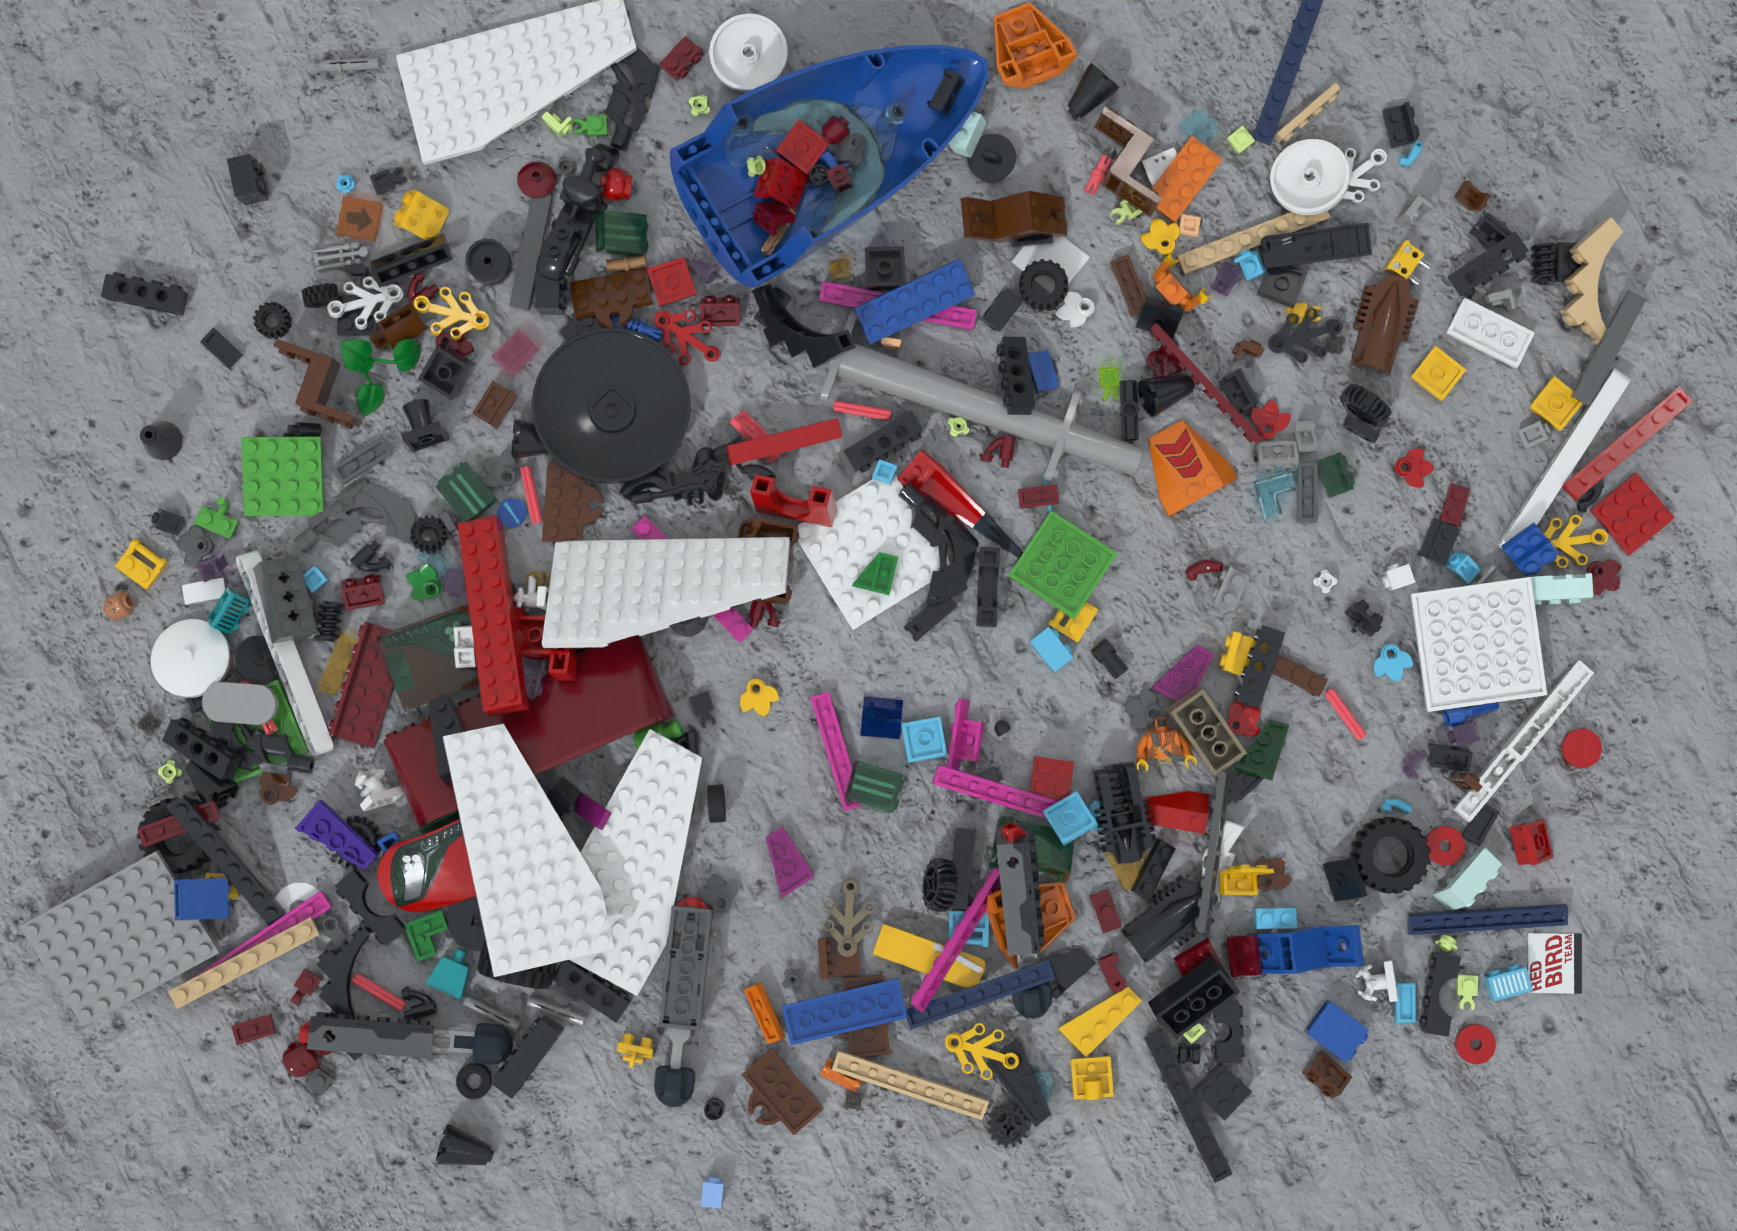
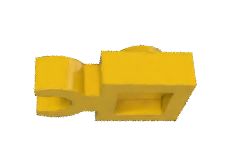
M1296 303L1294 308L1286 306V317L1290 313H1295L1299 316L1298 324H1300L1305 317L1307 303ZM1314 306V307H1312V308L1316 309L1317 311H1320V310H1321V307H1320V306ZM1313 310L1309 312L1310 318L1314 316ZM1291 316L1290 322H1295V316ZM1317 317L1315 320L1312 321L1318 322L1321 320V317Z

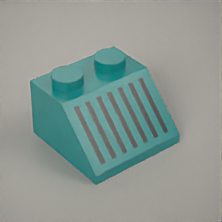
M227 586L207 619L209 625L227 634H230L232 631L235 632L240 624L239 618L242 613L245 615L251 606L249 604L250 599Z

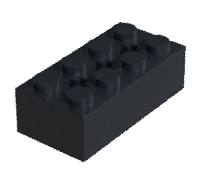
M1211 955L1150 1000L1148 1004L1155 1017L1175 1039H1178L1241 992L1230 975Z
M547 1015L542 1018L538 1017L529 1028L531 1033H526L517 1044L520 1048L518 1050L514 1049L505 1060L508 1063L506 1067L503 1065L493 1076L495 1081L492 1085L511 1099L519 1092L564 1031L562 1026Z

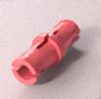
M1101 155L1096 168L1092 169L1091 177L1083 189L1085 192H1088L1092 186L1089 194L1095 195L1101 181H1104L1106 177V171L1113 162L1110 157L1104 164L1107 156Z

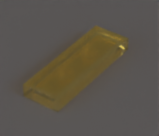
M340 634V638L337 641L317 689L337 696L345 678L347 666L353 660L352 650L354 645L358 644L357 640Z

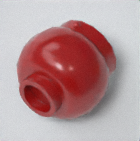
M618 168L609 169L606 175H601L599 186L604 187V198L612 202L628 201L632 185V175H628L625 171Z

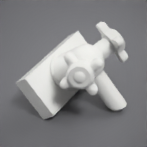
M531 575L528 577L527 593L524 595L523 589L519 588L513 599L517 602V607H521L523 604L527 612L530 611V607L541 608L546 611L549 588L538 586V592L535 593L536 580Z
M373 768L371 772L374 776L366 778V774H363V772L358 773L355 786L359 789H362L363 785L366 786L359 794L361 797H366L360 804L363 811L395 803L404 793L400 786L385 789L381 780L384 782L388 781V778L385 777V769L376 770Z
M1393 959L1384 961L1385 973L1371 975L1368 971L1373 967L1371 964L1360 968L1355 977L1358 978L1362 975L1365 979V992L1358 991L1362 998L1376 1001L1377 998L1372 996L1374 990L1387 989L1390 1002L1399 1000Z

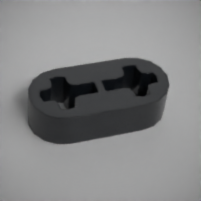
M1347 417L1342 425L1346 430L1373 444L1376 443L1380 435L1374 429L1351 417Z

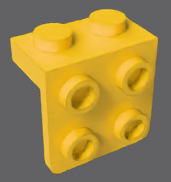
M409 190V192H406L402 198L403 204L393 216V225L406 229L423 240L437 236L449 214V209L419 191Z
M1230 632V635H1227L1225 639V654H1222L1220 659L1221 671L1241 676L1244 666L1248 667L1250 659H1247L1250 648H1255L1257 641L1254 638L1241 635V633ZM1268 643L1261 644V652L1267 653ZM1260 661L1254 663V670L1261 672L1264 663Z
M1251 865L1228 866L1227 870L1219 871L1220 895L1256 896L1258 895L1257 875L1274 873V869H1267V865H1255V867H1251Z

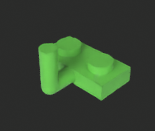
M222 497L217 498L216 502L220 505L217 512L201 506L194 524L232 540L239 521L225 516L230 504L229 500Z

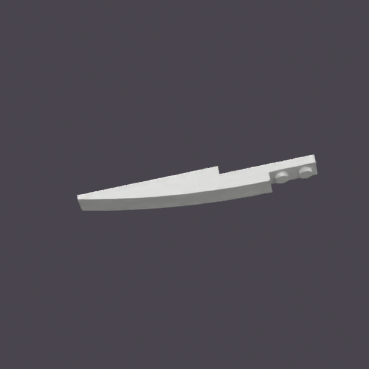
M1578 660L1477 776L1480 779L1479 783L1483 786L1478 793L1466 792L1453 810L1467 822H1471L1516 765L1524 760L1594 672Z

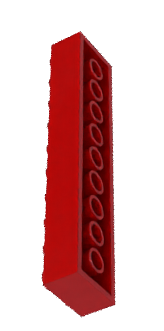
M496 515L459 523V539L483 712L490 717L529 709L503 522Z

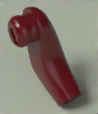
M1208 559L1201 560L1188 566L1185 574L1188 580L1194 581L1197 579V575L1201 573L1222 572L1223 562Z

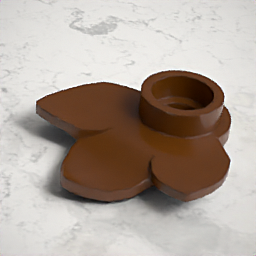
M269 772L261 774L259 784L262 788L261 799L265 804L274 805L279 801L287 802L297 794L298 789L289 785L291 780L290 772L288 775H272ZM270 791L274 792V798L272 799L268 797Z
M1261 856L1256 861L1255 865H1267V869H1274V873L1257 875L1259 890L1268 891L1272 888L1281 890L1291 883L1292 878L1283 874L1285 867L1284 858L1278 857L1268 861L1266 857ZM1263 877H1266L1268 879V882L1265 885L1261 883V879Z

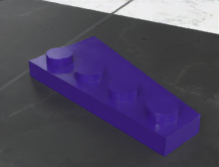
M322 799L316 803L295 827V830L304 832L312 840L321 842L329 850L338 852L343 858L364 870L379 855L373 847Z

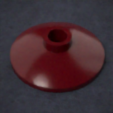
M531 162L525 165L517 176L519 189L522 193L532 198H542L549 195L554 190L557 182L555 171L543 162ZM535 175L540 176L539 178H533Z

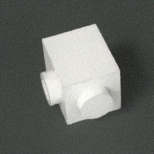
M1397 563L1388 566V571L1383 572L1382 582L1389 591L1415 583L1409 564L1399 567Z

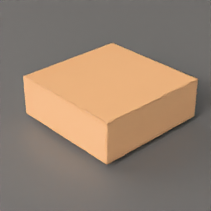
M1181 214L1179 223L1180 235L1197 238L1201 217Z
M888 337L881 339V347L900 350L901 340Z

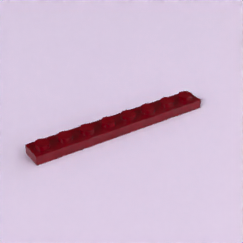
M1154 322L1150 326L1152 337L1157 342L1162 340L1166 345L1163 347L1170 356L1174 354L1179 359L1176 363L1184 371L1188 369L1192 373L1190 378L1197 386L1201 383L1206 388L1203 392L1210 400L1215 398L1218 401L1216 406L1223 414L1228 412L1232 417L1230 422L1237 429L1241 427L1245 431L1242 435L1250 443L1254 441L1258 444L1262 437L1163 329Z

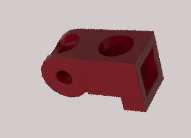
M1116 952L1097 959V962L1110 989L1114 992H1121L1126 987V980L1119 974L1115 965L1116 962L1120 961Z

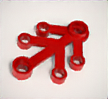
M689 309L684 313L673 315L665 310L659 311L654 317V324L658 329L663 330V347L666 349V345L670 344L672 350L669 352L673 353L675 351V344L672 343L670 330L673 331L677 336L680 351L678 360L680 364L687 365L691 362L686 341L703 352L707 361L714 362L720 358L721 351L717 346H707L690 334L701 331L704 333L710 332L712 330V323L706 320L700 324L680 327L674 322L682 320L690 322L695 320L696 312ZM688 312L693 314L692 319L687 317ZM661 317H665V318H666V323H665V324H662V323H661V321H660ZM704 323H707L709 325L708 330H704ZM710 350L715 354L713 358L708 355ZM684 355L688 358L686 363L682 361Z

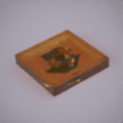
M343 196L336 234L376 242L383 204Z

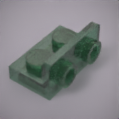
M1341 452L1315 461V463H1318V472L1328 499L1354 489V478L1352 474L1348 473L1346 468L1348 462Z

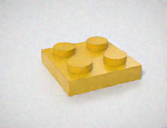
M1434 346L1410 378L1439 401H1443L1465 373L1466 369L1437 346Z
M1553 376L1528 408L1560 432L1583 403L1570 397L1573 390Z

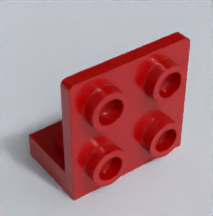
M780 157L765 160V171L760 174L753 195L758 199L772 197L788 209L796 211L808 176Z

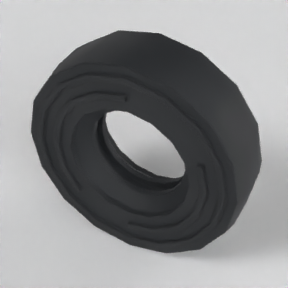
M467 1064L457 1074L456 1086L460 1094L465 1098L479 1099L486 1095L491 1088V1073L482 1064ZM473 1073L478 1074L482 1080L480 1087L476 1089L470 1088L466 1081L467 1077Z

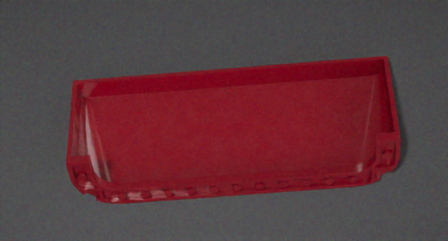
M639 634L608 643V646L585 647L586 650L581 653L577 650L578 663L575 681L555 680L548 673L549 667L543 669L541 666L531 671L532 674L525 677L529 709L490 717L483 712L481 693L476 695L477 699L470 701L468 698L459 702V707H456L466 731L504 724L534 776L642 728L676 716L642 636H639ZM430 715L423 718V722L418 725L414 722L405 726V730L397 733L396 730L386 734V739L383 740L418 828L440 820L441 817L458 810L453 783L446 785L439 778Z

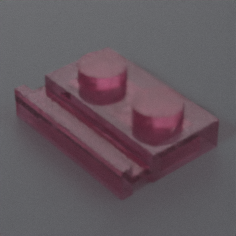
M518 329L491 357L513 377L540 349Z

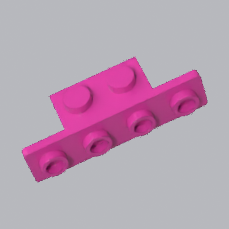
M958 699V703L955 705L956 716L955 722L952 725V741L948 749L950 753L949 760L946 764L947 767L957 770L960 768L961 759L979 762L985 724L983 722L967 720L970 701L965 699Z

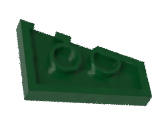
M1270 719L1250 748L1246 750L1247 754L1234 766V770L1273 781L1289 725Z

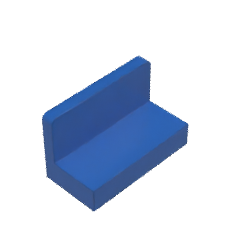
M1049 351L1028 353L1031 377L1037 394L1058 388L1059 383Z

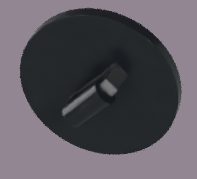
M986 134L980 137L972 157H967L968 165L971 172L978 179L985 182H997L1006 178L1014 169L1016 151L1011 141L1000 134Z
M264 636L248 637L237 646L234 653V665L236 671L244 680L252 684L261 685L267 684L279 676Z

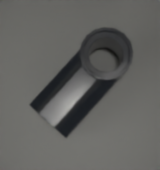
M1106 638L1090 650L1095 659L1104 665L1114 679H1117L1128 670L1127 666L1115 653V648Z

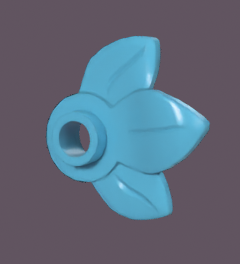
M1386 644L1381 649V656L1374 662V673L1376 677L1386 673L1391 680L1399 682L1403 676L1404 668L1413 667L1412 658L1408 653L1400 651L1397 645ZM1388 650L1393 651L1392 657L1387 656Z

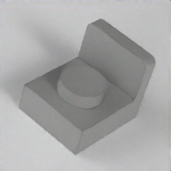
M1511 289L1491 293L1483 297L1485 305L1492 304L1493 307L1505 302L1507 311L1516 308L1517 299Z
M1543 420L1518 431L1526 449L1551 438L1550 433H1552L1547 422L1544 423Z

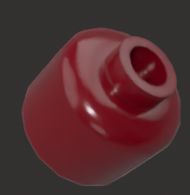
M832 115L822 125L821 130L823 133L821 135L831 145H839L850 134V129L848 128L850 123L842 115L839 118Z

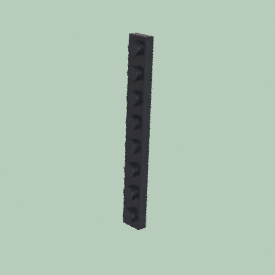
M185 794L167 806L170 813L269 926L285 915L286 911Z
M1159 1029L1145 1036L1144 1039L1214 1183L1232 1175L1231 1169L1163 1030Z

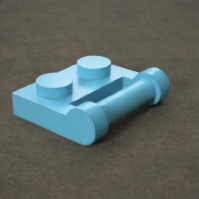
M949 911L948 940L954 934L956 925L964 918L965 911ZM985 912L973 931L982 932V937H970L965 945L988 947L989 918L987 912Z

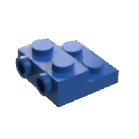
M1534 522L1501 546L1526 577L1530 574H1537L1540 567L1546 563L1554 562L1557 555L1560 554L1554 544Z

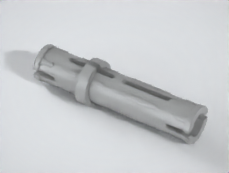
M337 57L331 60H319V69L321 73L380 69L379 57L350 59Z
M532 994L527 1003V1007L559 1017L564 1022L570 1021L582 1027L587 1019V1014L572 1010L570 1006L564 1007Z
M468 995L463 1003L464 1007L514 1033L518 1031L522 1023L507 1015V1012H501L471 997V995ZM476 1005H478V1006L484 1008L485 1010L489 1011L490 1013H488V1012H486V1011H484V1010H482V1009L476 1007ZM494 1014L509 1021V1023L497 1018Z

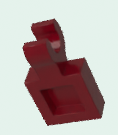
M304 968L293 985L298 990L290 1001L297 1005L301 1003L305 994L312 996L322 978Z

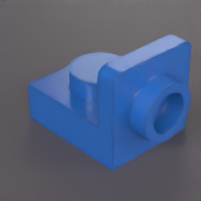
M829 151L822 154L817 161L819 165L825 166L827 170L838 166L837 159ZM849 162L845 163L847 169L850 166Z

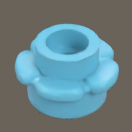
M340 175L337 178L336 188L342 191V193H349L354 189L355 181H353L351 175Z

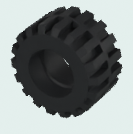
M1040 259L1038 262L1035 260L1031 265L1028 264L1025 270L1022 271L1019 279L1021 298L1026 305L1031 306L1034 310L1039 309V311L1043 312V310L1051 311L1054 307L1056 309L1060 303H1063L1068 293V277L1065 274V270L1060 267V264H1055L1050 259L1048 261ZM1040 275L1050 276L1055 281V290L1046 296L1038 295L1032 289L1033 280Z

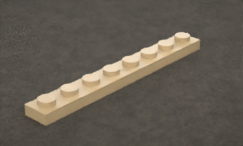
M1328 211L1316 215H1300L1290 212L1178 255L1177 259H1179L1178 262L1183 275L1238 255L1242 251L1261 246L1260 241L1264 236L1297 232L1329 220L1330 215Z
M310 917L168 991L175 1007L179 1009L321 935L313 917Z
M841 1050L837 1051L832 1065L833 1071L983 1120L989 1103L988 1099Z

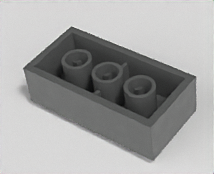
M298 556L259 562L253 570L272 644L307 638L315 634L317 628Z

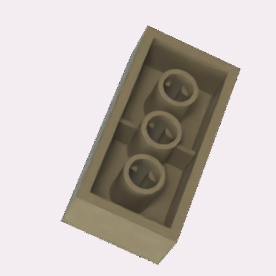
M1195 687L1166 708L1212 775L1216 776L1247 754L1201 687ZM1195 711L1198 712L1196 713L1198 716L1196 718H1193V713ZM1205 728H1209L1207 729L1209 731L1207 734L1203 733ZM1216 744H1220L1218 745L1220 747L1218 750L1214 749Z

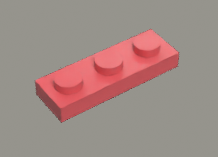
M744 410L730 421L736 430L747 440L769 435ZM784 452L767 456L765 458L772 464L779 457H781L784 454Z

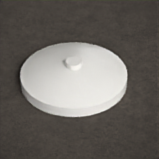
M741 14L728 19L716 30L710 43L709 56L712 68L721 82L734 90L749 92L778 79L782 75L788 60V48L782 31L773 21L757 14Z
M1306 139L1293 143L1278 155L1271 169L1270 182L1275 198L1285 209L1300 215H1316L1333 208L1344 197L1350 183V169L1345 155L1338 147L1324 140Z
M198 619L183 620L169 626L158 637L151 653V668L157 682L168 692L184 698L203 696L210 685L223 682L231 665V649L225 635L220 630L211 627L208 622Z

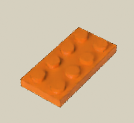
M1191 136L1151 188L1162 197L1156 209L1175 223L1223 159L1194 136Z

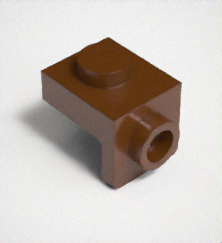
M1464 181L1454 198L1469 211H1481L1487 205L1490 194L1483 193L1469 181Z
M1243 339L1240 344L1236 343L1233 348V360L1237 361L1241 352L1259 359L1264 352V348L1256 341L1250 340L1249 342Z

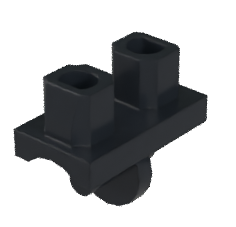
M1364 600L1355 603L1344 612L1351 618L1349 622L1354 626L1351 632L1355 633L1359 630L1363 635L1367 633L1370 637L1382 628L1380 624L1383 621V617L1376 612L1371 616L1368 615L1366 610L1369 608V604Z

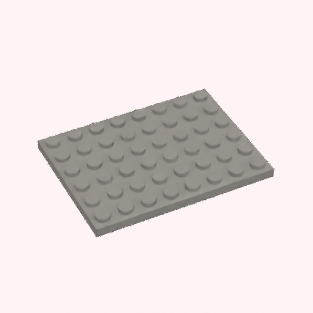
M159 850L152 852L19 926L83 1027L217 955L221 951L202 920L175 921L174 880L177 879Z

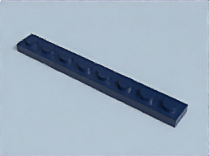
M1323 0L1301 1L1252 136L1255 141L1269 146L1272 143Z
M1567 904L1409 913L1407 916V932L1409 935L1565 926L1568 925Z
M1051 959L930 1001L923 1013L915 1007L907 1009L908 1018L906 1019L910 1030L1054 980L1057 978Z

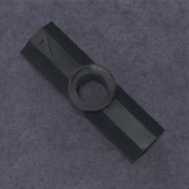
M1137 380L1119 381L1121 440H1139ZM1131 406L1134 409V414L1127 415L1124 412V407Z

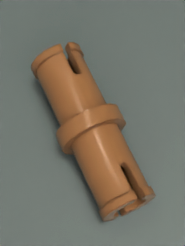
M627 255L619 259L606 260L608 272L630 271V269L647 267L646 255L628 257Z

